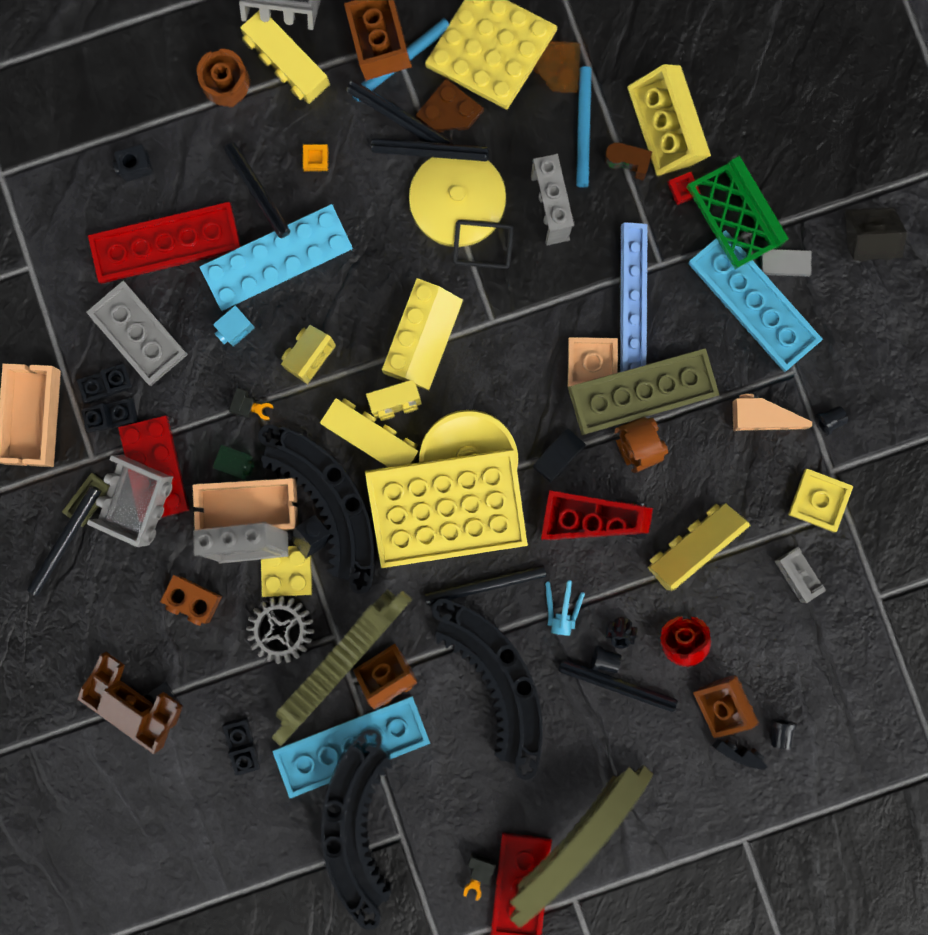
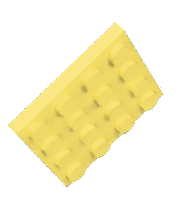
M464 0L450 22V26L445 30L425 64L427 68L508 110L556 33L557 26L508 0Z

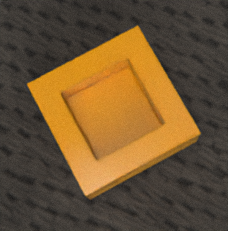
M303 145L304 171H328V145Z

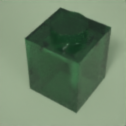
M221 445L213 468L245 479L246 475L249 476L254 466V462H252L253 457Z

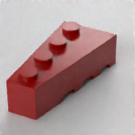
M549 490L541 540L649 533L653 508Z

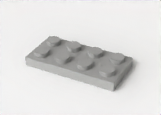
M124 281L86 312L150 386L188 355Z

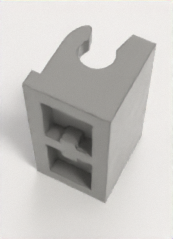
M799 547L794 548L775 560L778 568L801 603H808L826 591Z

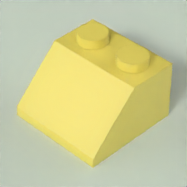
M311 325L299 332L296 337L297 343L292 349L289 347L281 358L283 360L281 365L307 385L336 346L329 335Z

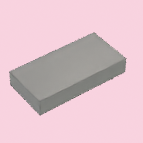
M773 249L761 256V270L765 275L809 277L811 275V251Z

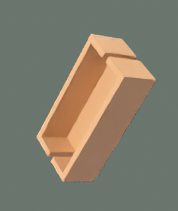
M22 364L2 365L0 464L54 467L61 370L53 366L30 365V367Z
M293 478L193 484L194 507L204 508V513L194 512L195 530L256 523H267L282 530H295V527L299 525L298 507L293 506V503H297L296 480Z

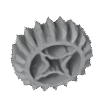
M280 596L279 604H277L276 599L272 597L270 598V606L265 601H262L260 604L263 611L259 608H254L253 611L258 617L250 616L248 619L250 622L255 623V625L246 627L247 631H254V635L247 637L248 641L255 639L257 642L251 646L252 650L260 647L259 657L268 653L266 657L267 662H271L273 656H276V664L281 663L282 656H284L286 663L291 662V653L294 658L298 659L300 654L297 649H300L302 652L308 650L303 645V642L312 643V639L306 637V634H313L314 629H307L306 625L312 624L313 619L306 621L304 619L310 612L306 610L300 613L299 610L303 607V604L298 603L294 608L293 598H290L288 603L285 604V597ZM273 610H287L294 617L283 621L274 614ZM267 616L270 630L262 637L261 626L264 618ZM290 623V625L285 627L286 631H283L285 632L284 636L276 634L271 637L275 633V629H278L275 627L277 624L282 626ZM299 623L300 634L297 642L294 644L290 631L293 626ZM273 639H278L283 645H286L288 650H276L268 646L267 643Z

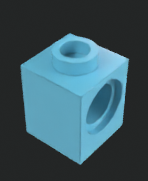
M236 306L231 308L213 324L218 330L215 335L223 344L229 342L233 347L255 328Z

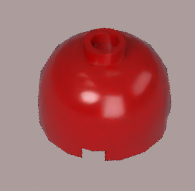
M681 616L668 621L662 627L660 638L662 650L668 660L676 665L684 667L694 666L702 662L709 654L711 637L709 627L704 621L697 617L683 619Z

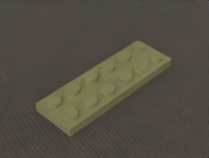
M706 348L568 387L582 435L719 396Z

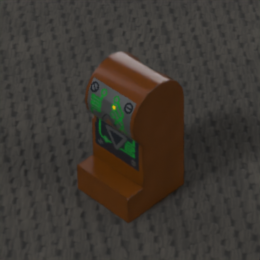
M612 143L606 150L605 163L612 169L624 168L635 171V178L644 181L653 151L622 143Z

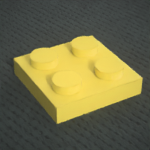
M805 469L788 515L835 533L840 525L853 486Z
M288 546L289 557L261 559L262 597L312 595L311 556L306 559L296 546Z

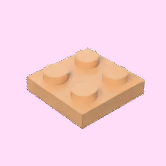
M569 337L568 387L618 373V338Z

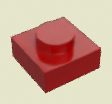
M692 172L668 181L669 188L677 205L693 199L686 187L689 183L695 181Z

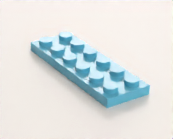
M330 204L288 224L290 234L285 238H279L276 232L273 231L201 265L200 269L221 311L353 249L333 205Z
M726 230L723 232L724 237L733 239ZM717 238L688 262L690 267L784 372L823 340L754 261L735 270ZM735 246L734 254L740 261L746 258L747 253L741 247Z
M413 696L273 750L272 752L289 798L328 784L342 753L350 741L357 737L366 727L372 726L380 730L382 733L381 747L391 754V759L430 744ZM368 734L365 735L366 741L362 745L364 747V751L365 746L368 743H376L375 734L371 736Z

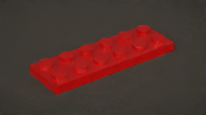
M230 202L88 235L97 279L100 284L224 255L241 247Z

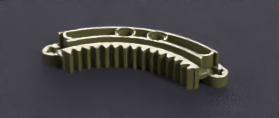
M387 589L368 608L327 658L276 712L275 716L282 721V726L272 736V739L277 744L282 746L409 604L412 599L404 591L396 597Z
M645 765L639 767L635 772L628 767L619 776L611 777L605 784L606 786L601 790L602 792L597 796V799L592 803V806L587 809L586 814L580 818V821L567 833V836L561 840L560 844L547 855L545 860H542L532 872L530 871L517 885L519 887L518 892L510 902L516 909L509 918L519 928L539 913L574 879L621 824L653 777V773Z

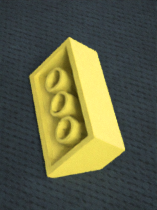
M663 64L627 86L648 150L653 151L651 159L657 176L690 167L711 156L681 66Z
M417 278L383 365V373L404 382L414 379L416 386L430 390L463 300L440 286Z
M716 503L706 511L708 516L700 522L697 519L687 528L689 532L684 537L680 535L675 537L668 544L671 548L664 554L661 551L656 553L649 560L652 564L647 568L666 590H674L747 529L750 524L726 503L720 506Z

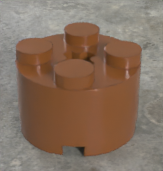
M219 49L220 51L215 52L210 51L198 63L197 76L199 84L210 101L217 105L233 107L246 96L249 90L250 78L241 58L233 51L228 49Z
M646 417L639 418L615 428V434L619 433L620 439L616 440L618 449L626 465H633L634 469L631 470L633 473L663 462L664 455L668 454L665 442L659 439L656 432L658 431V426L653 417L649 419Z

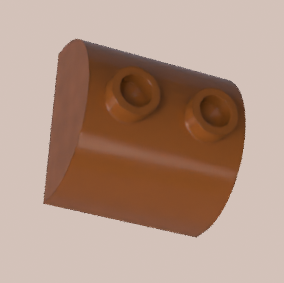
M393 644L353 670L366 700L374 710L382 705L389 704L394 697L402 692L410 691L418 683L412 669L396 644Z
M737 675L719 679L693 692L714 738L749 730L758 724L753 708Z

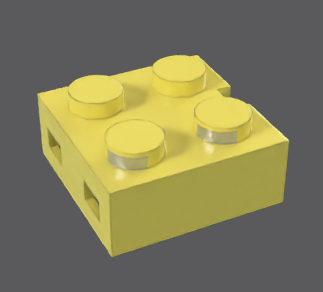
M414 379L366 394L372 414L376 419L380 418L381 421L395 417L394 413L402 410L404 414L418 410L417 406L422 405Z

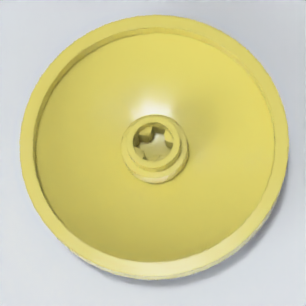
M431 157L415 174L410 187L409 201L412 216L420 230L435 242L454 247L455 227L458 220L500 223L505 209L506 193L499 172L489 161ZM461 225L459 247L473 245L482 241L496 228Z
M461 410L442 417L431 426L420 447L419 463L513 448L516 467L518 468V451L510 431L500 420L482 411Z

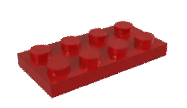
M168 416L118 427L126 457L164 474L173 476L172 490L164 502V513L161 518L190 511ZM129 469L128 472L139 520L143 523L157 480Z

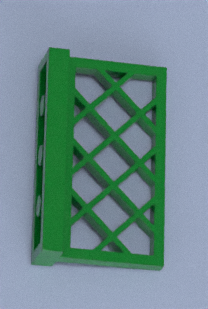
M740 156L686 186L735 270L769 251L781 247L789 239ZM726 172L730 179L729 187L716 183L718 175ZM701 184L711 187L709 197L700 195L696 187ZM715 189L727 192L725 202L712 199ZM731 194L740 196L742 199L741 207L729 204ZM711 204L723 208L721 218L712 216L709 211ZM727 209L739 213L737 223L725 220ZM743 214L753 218L755 221L753 228L741 225ZM723 225L735 228L733 239L724 237L722 233ZM739 230L752 234L749 244L737 241ZM755 236L764 237L768 246L765 248L753 246ZM735 246L748 249L746 258L740 261L734 254Z

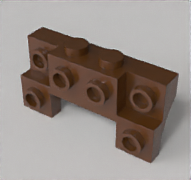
M104 652L99 656L92 674L81 687L78 700L148 751L155 754L164 747L169 730L177 724L183 705L164 692L157 696L154 704L120 680L125 664L109 653Z

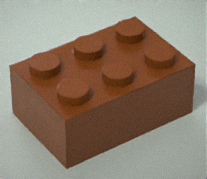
M354 0L344 3L359 65L365 80L412 67L394 0Z

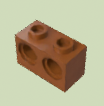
M173 575L160 602L166 605L165 609L176 615L182 612L188 615V621L201 626L202 623H210L222 596L180 575ZM178 589H181L185 594V598L181 603H178L174 598V594ZM199 600H203L207 604V610L203 614L199 613L196 609V604Z

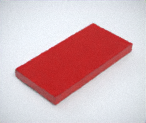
M502 832L491 935H542L544 908L519 928L509 919L512 912L516 909L510 902L518 892L519 887L517 885L523 877L527 876L530 871L532 872L551 853L552 838Z

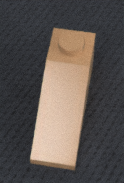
M754 394L739 395V398L732 402L733 431L790 430L812 427V421L763 398H754Z

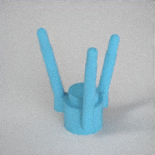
M571 580L567 581L562 613H556L555 617L551 585L549 581L546 582L547 625L552 626L551 633L570 636L571 629H575L576 618L585 593H580L572 616L568 615L572 586Z

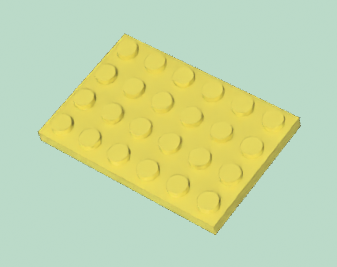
M513 448L365 471L381 568L528 546Z

